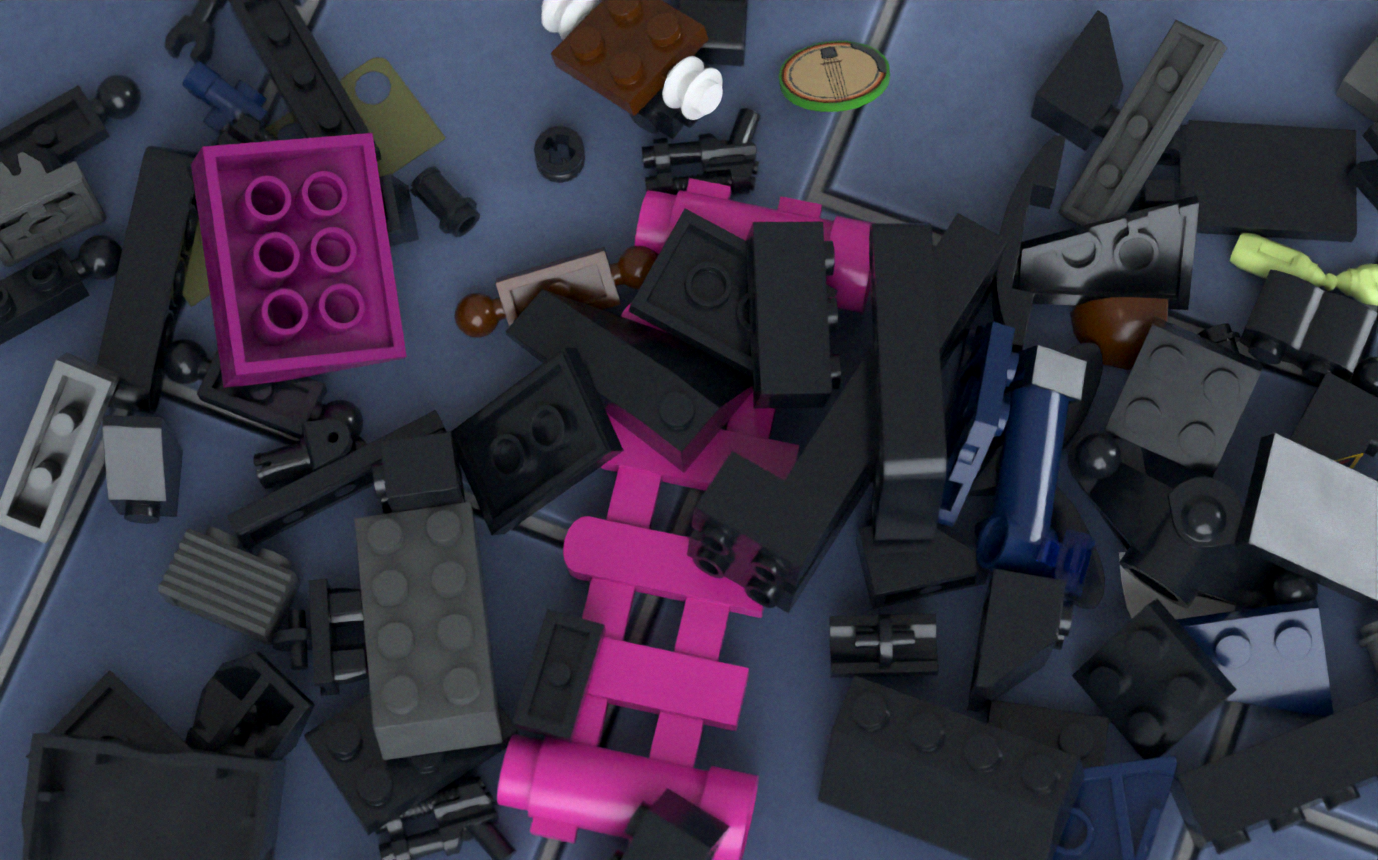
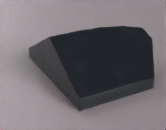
M253 652L223 663L202 689L193 727L188 730L185 742L193 749L283 759L296 747L315 704L261 652Z

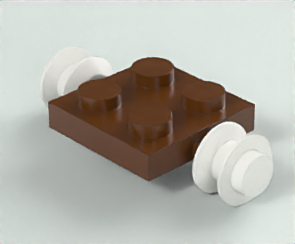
M543 0L542 24L549 32H559L563 40L550 53L556 67L631 115L635 116L662 87L664 103L673 109L681 107L682 114L690 120H696L710 114L719 105L723 95L721 73L712 67L704 69L703 62L693 56L709 40L704 25L662 0H602L601 2L599 0Z

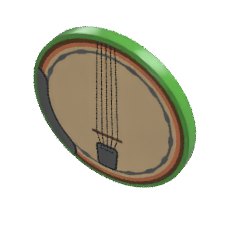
M830 41L805 47L792 54L782 64L779 71V85L782 94L799 107L820 112L846 111L866 105L878 98L886 90L890 81V67L885 56L868 45L850 41Z

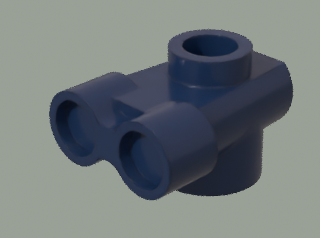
M198 61L190 69L183 81L182 86L188 89L190 94L209 106H213L203 122L218 134H221L219 130L229 122L231 125L234 124L232 120L241 112H244L245 115L249 113L259 120L261 128H265L271 119V115L262 108L267 100L266 97L242 80H239L233 88L221 78L220 74L201 61Z

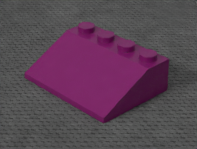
M373 133L202 146L191 163L223 388L281 382L405 359L407 355Z

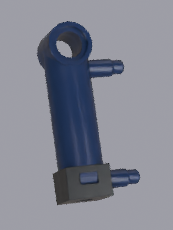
M1035 345L1017 352L1019 360L1014 378L1009 387L1005 386L1003 401L1010 402V412L1006 425L993 514L984 518L975 526V534L978 537L976 556L979 565L991 571L999 569L1046 578L1050 574L1058 554L1059 541L1057 533L1050 525L1068 406L1081 400L1087 362L1041 345Z

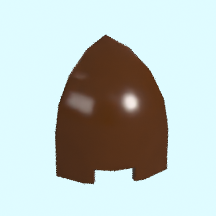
M1111 297L1083 303L1076 306L1070 312L1073 333L1080 344L1095 343L1099 346L1104 365L1132 370L1155 318L1168 320V299Z

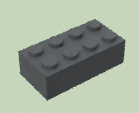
M471 502L354 518L373 727L383 759L389 760L503 743L479 535Z

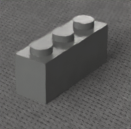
M67 352L55 360L0 497V526L45 544L57 533L121 374Z

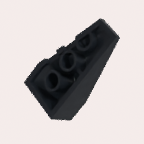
M544 289L538 293L505 331L509 338L542 363L546 362L563 348H577L606 413L682 472L689 468L753 392L752 378L667 332Z

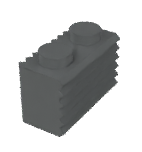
M208 527L205 534L188 528L179 544L178 550L174 554L173 560L169 564L167 572L164 574L163 581L159 584L158 592L167 603L173 606H177L271 646L272 634L279 630L301 584L295 572L289 570L292 562L273 551L263 548L260 549L257 556L237 548L240 542L237 538L214 527Z

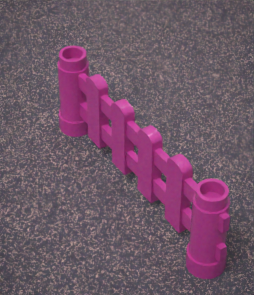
M689 178L687 191L680 190L677 195L647 190L639 214L634 246L650 248L658 255L685 208L745 241L753 222H823L824 241H833L835 252L833 276H826V284L838 290L835 295L838 309L864 313L871 287L869 232L872 222L837 215L834 221L822 219V204L782 196L780 197L778 210L730 200L731 186ZM629 304L621 314V317L663 331L662 329L628 312L631 304ZM753 392L728 420L726 430L721 429L685 472H682L607 414L624 450L600 467L604 470L618 472L607 518L604 520L590 516L580 517L568 529L563 546L564 561L570 575L576 579L591 582L582 619L604 624L606 628L605 636L573 742L569 743L547 736L544 740L513 734L505 753L499 778L498 805L528 811V817L533 818L530 828L532 835L575 844L578 830L581 828L630 839V844L633 837L626 834L625 829L639 805L643 801L652 805L668 788L730 826L712 860L743 859L754 812L759 776L711 766L709 771L697 769L694 766L704 725L737 731L749 678V668L719 662L729 614L734 612L762 618L764 606L753 601L746 594L744 587L726 577L714 578L700 570L693 562V558L687 555L690 537L652 530L651 525L662 482L706 491L732 451L783 480L786 479L798 460L799 445L770 439L777 408L754 409ZM635 592L685 602L674 652L624 641ZM609 704L659 715L649 758L598 747Z

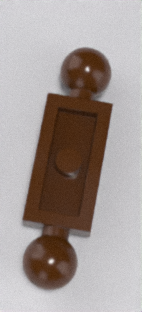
M604 246L496 278L495 284L500 297L492 299L483 293H471L464 296L458 302L455 309L456 325L461 332L473 338H481L491 334L496 329L499 320L507 318L510 327L542 289L601 310L621 305L617 286L625 284L629 288L639 290L658 254L644 246H631L621 254L618 262L610 264Z

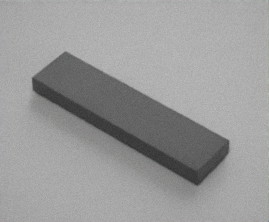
M1175 20L1058 211L1060 215L1078 226H1083L1126 214L1225 53L1227 47L1221 40Z

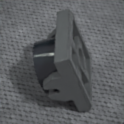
M41 147L19 151L0 160V260L5 267H10L107 219L76 160L63 165L58 153L52 149Z

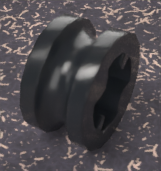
M556 126L548 128L537 138L534 153L537 169L543 177L552 182L563 183L573 180L581 173L585 164L583 141L577 132L568 127ZM557 145H567L569 156L572 159L567 162L565 158H562V164H552L548 150L553 147L555 151H558Z

